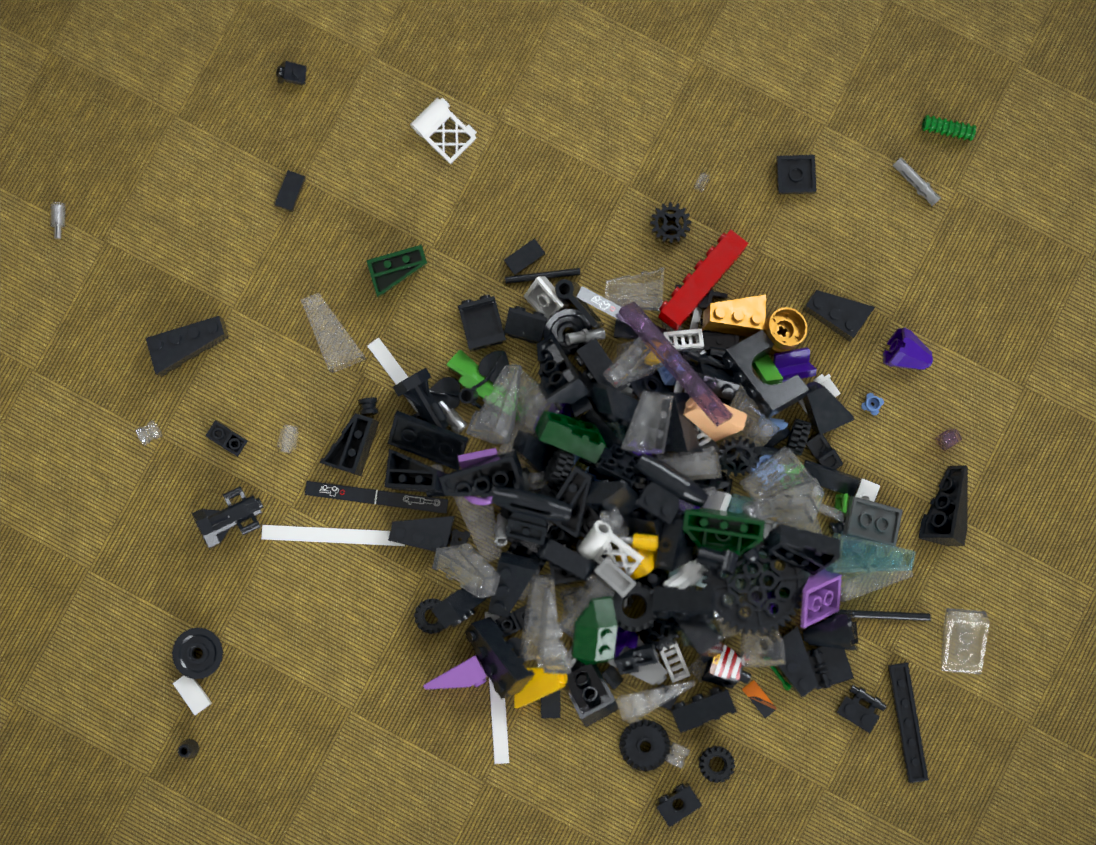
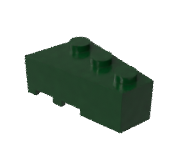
M544 410L535 427L537 436L542 442L551 444L595 464L606 446L595 423Z

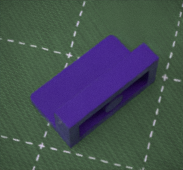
M808 347L774 354L773 363L783 377V382L797 374L801 379L816 376L817 369L809 362L810 349Z

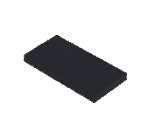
M397 411L387 444L454 470H459L458 455L465 454L469 438Z

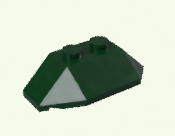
M707 508L686 509L683 530L699 549L703 546L721 552L722 550H728L741 556L763 541L765 520L747 514Z
M611 596L592 598L589 605L574 622L571 655L585 665L605 663L614 659L617 621Z

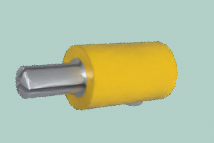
M634 534L633 537H620L626 544H633L634 549L657 551L658 536Z

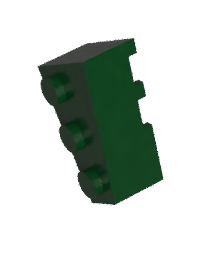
M422 244L366 260L378 298L428 264Z

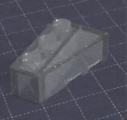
M664 267L651 272L644 271L639 275L631 277L628 275L607 280L605 298L629 310L660 311L659 308L663 304Z

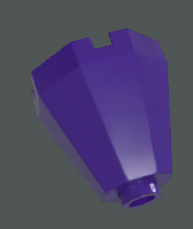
M905 327L902 329L898 328L887 342V345H890L889 350L885 349L883 352V363L890 367L925 370L933 362L932 352L911 330Z

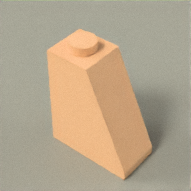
M703 394L691 397L686 402L683 414L715 442L742 431L747 419V414Z

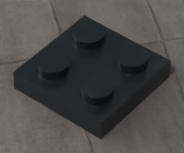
M785 155L776 157L778 195L815 194L817 192L815 155Z

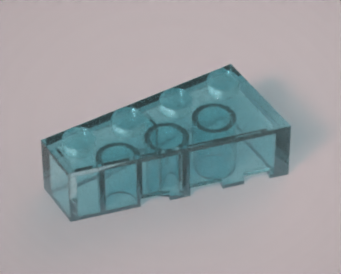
M834 533L833 537L840 539V559L826 567L828 572L912 571L916 551Z

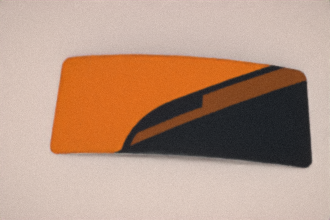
M754 680L742 689L764 718H767L777 709Z

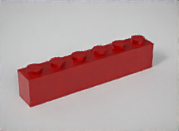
M730 230L727 234L723 233L717 240L719 244L715 248L712 246L705 254L707 258L704 261L700 260L695 265L694 269L696 271L692 275L689 273L682 281L684 285L681 288L677 287L670 295L672 299L669 302L665 301L660 306L659 310L661 312L658 318L673 330L677 331L745 251L749 243L734 231Z

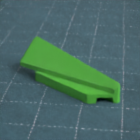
M459 350L447 363L449 369L462 376L458 382L465 388H472L486 378L479 373V366L462 350ZM489 379L485 384L477 388L480 398L499 408L503 413L521 424L528 410L499 383H493Z

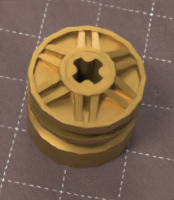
M789 307L779 308L765 320L764 332L774 344L770 354L774 355L775 353L791 351L806 337L807 323L802 314L797 310Z

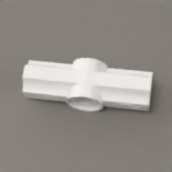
M697 559L693 562L690 561L680 568L677 574L666 580L663 586L686 589L699 582L704 577L702 573L708 570L703 565L696 564Z

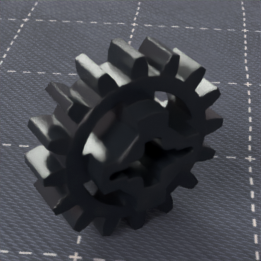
M672 202L669 203L668 207L662 204V210L656 208V214L651 216L655 220L650 222V226L654 227L651 232H657L656 239L663 238L662 243H665L666 240H669L670 245L673 240L679 243L680 237L686 238L684 232H690V228L687 227L692 223V221L687 220L690 214H684L686 208L684 207L680 210L678 203L675 207L672 206ZM681 218L683 220V228L679 224ZM659 219H660V221L662 222V225H663L661 228H659V225H658V220H659ZM674 221V225H667L668 222Z
M739 436L738 440L731 437L730 442L725 439L724 445H719V451H717V464L721 465L722 471L727 469V475L733 472L734 477H737L738 473H741L744 477L746 471L751 474L752 468L756 469L757 462H759V454L755 453L756 444H749V438L743 441L742 436Z
M669 616L667 620L656 618L648 628L638 631L642 634L639 638L644 641L645 645L653 643L655 649L657 647L660 652L664 646L670 649L669 644H676L674 638H680L677 631L681 630L672 616Z

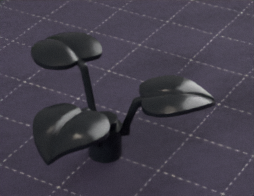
M503 350L491 352L481 360L479 373L486 378L472 388L461 390L460 383L452 377L442 378L429 388L435 402L444 401L449 409L458 407L460 401L465 404L472 403L473 406L481 409L483 412L476 415L474 427L481 436L495 442L503 435L505 417L499 408L493 406L486 410L476 402L478 399L477 388L485 384L489 379L493 383H501L508 378L510 364L507 354Z

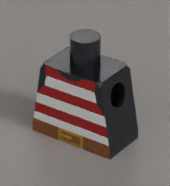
M721 642L723 651L707 661L702 680L726 688L734 687L739 681L748 684L751 673L743 670L744 657Z

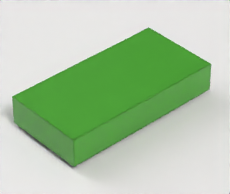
M769 355L752 363L754 370L763 383L776 385L783 382V377Z

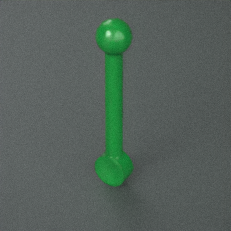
M764 656L763 661L770 666L782 682L784 689L787 691L791 689V685L784 680L772 664L771 658Z

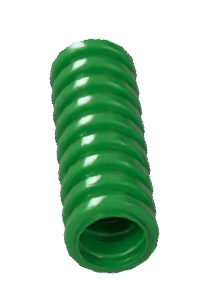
M928 114L924 117L921 127L922 131L928 130L930 133L934 131V134L939 132L940 135H951L953 138L957 136V139L962 137L963 140L968 139V141L974 139L977 129L974 124L972 126L969 123L965 125L964 122H953L951 119L947 121L946 118L942 120L941 117H930Z

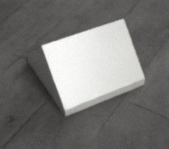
M545 276L537 277L524 295V298L537 312L544 314L547 321L550 319V315L553 316L556 311H561L563 308L566 309L570 305L565 299L557 296L555 287Z

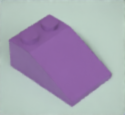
M826 569L815 575L810 574L803 589L802 628L839 611L841 574Z
M475 655L426 683L424 688L470 687L472 685L476 688L487 681V675L483 665Z

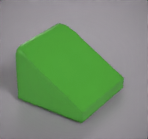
M837 494L835 496V514H847L848 494Z

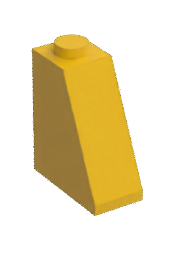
M526 667L528 670L532 669L535 675L520 693L514 694L515 708L524 707L564 688L568 678L565 667Z

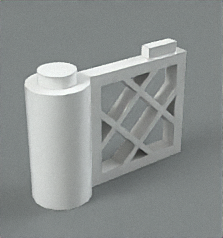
M436 98L410 125L451 165L477 139L475 136L477 132L469 124L465 126L448 109L450 105L445 99ZM451 118L456 123V130H444V123ZM434 133H442V143H434L430 137ZM445 133H456V143H445ZM458 133H466L470 139L466 143H458ZM445 146H456V153L451 158L445 154Z
M602 520L595 522L578 547L581 556L589 560L594 559L599 564L604 560L601 555H609L610 559L618 567L625 568L626 574L629 577L644 559V557L613 534L611 526ZM611 541L618 546L619 550L612 549ZM614 555H621L623 562H616ZM626 555H630L636 562H628Z

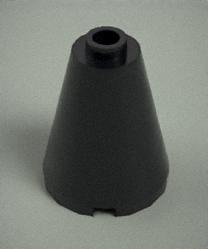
M848 611L807 626L806 630H803L804 641H808V644L813 646L851 651L858 650V647L855 645L858 644L857 624L852 622L851 618L855 616L854 612Z

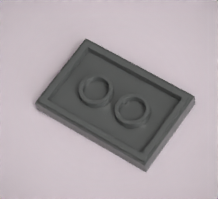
M850 496L843 535L889 547H896L903 510Z

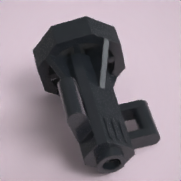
M427 368L420 370L393 386L398 397L403 395L412 401L418 411L412 415L413 417L421 416L423 421L444 429L449 426L446 420L447 417L429 391L428 379L432 377Z
M241 486L222 494L228 506L221 511L202 508L192 513L209 550L219 546L228 531L235 526H238L243 536L261 527L256 519V516L262 514L261 509L264 508L259 498L255 499L253 495L246 498ZM240 495L242 501L232 505L230 499ZM249 519H252L253 523L244 527L242 526L241 523Z

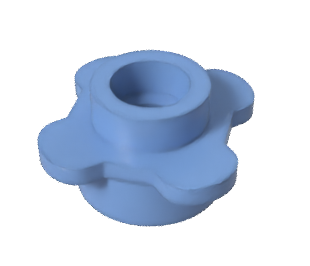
M868 393L866 395L867 399L861 404V408L870 411L872 415H877L880 407L884 404V400L874 396L873 393Z

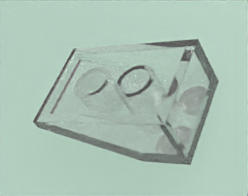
M946 608L943 626L941 671L981 674L990 625L986 611Z

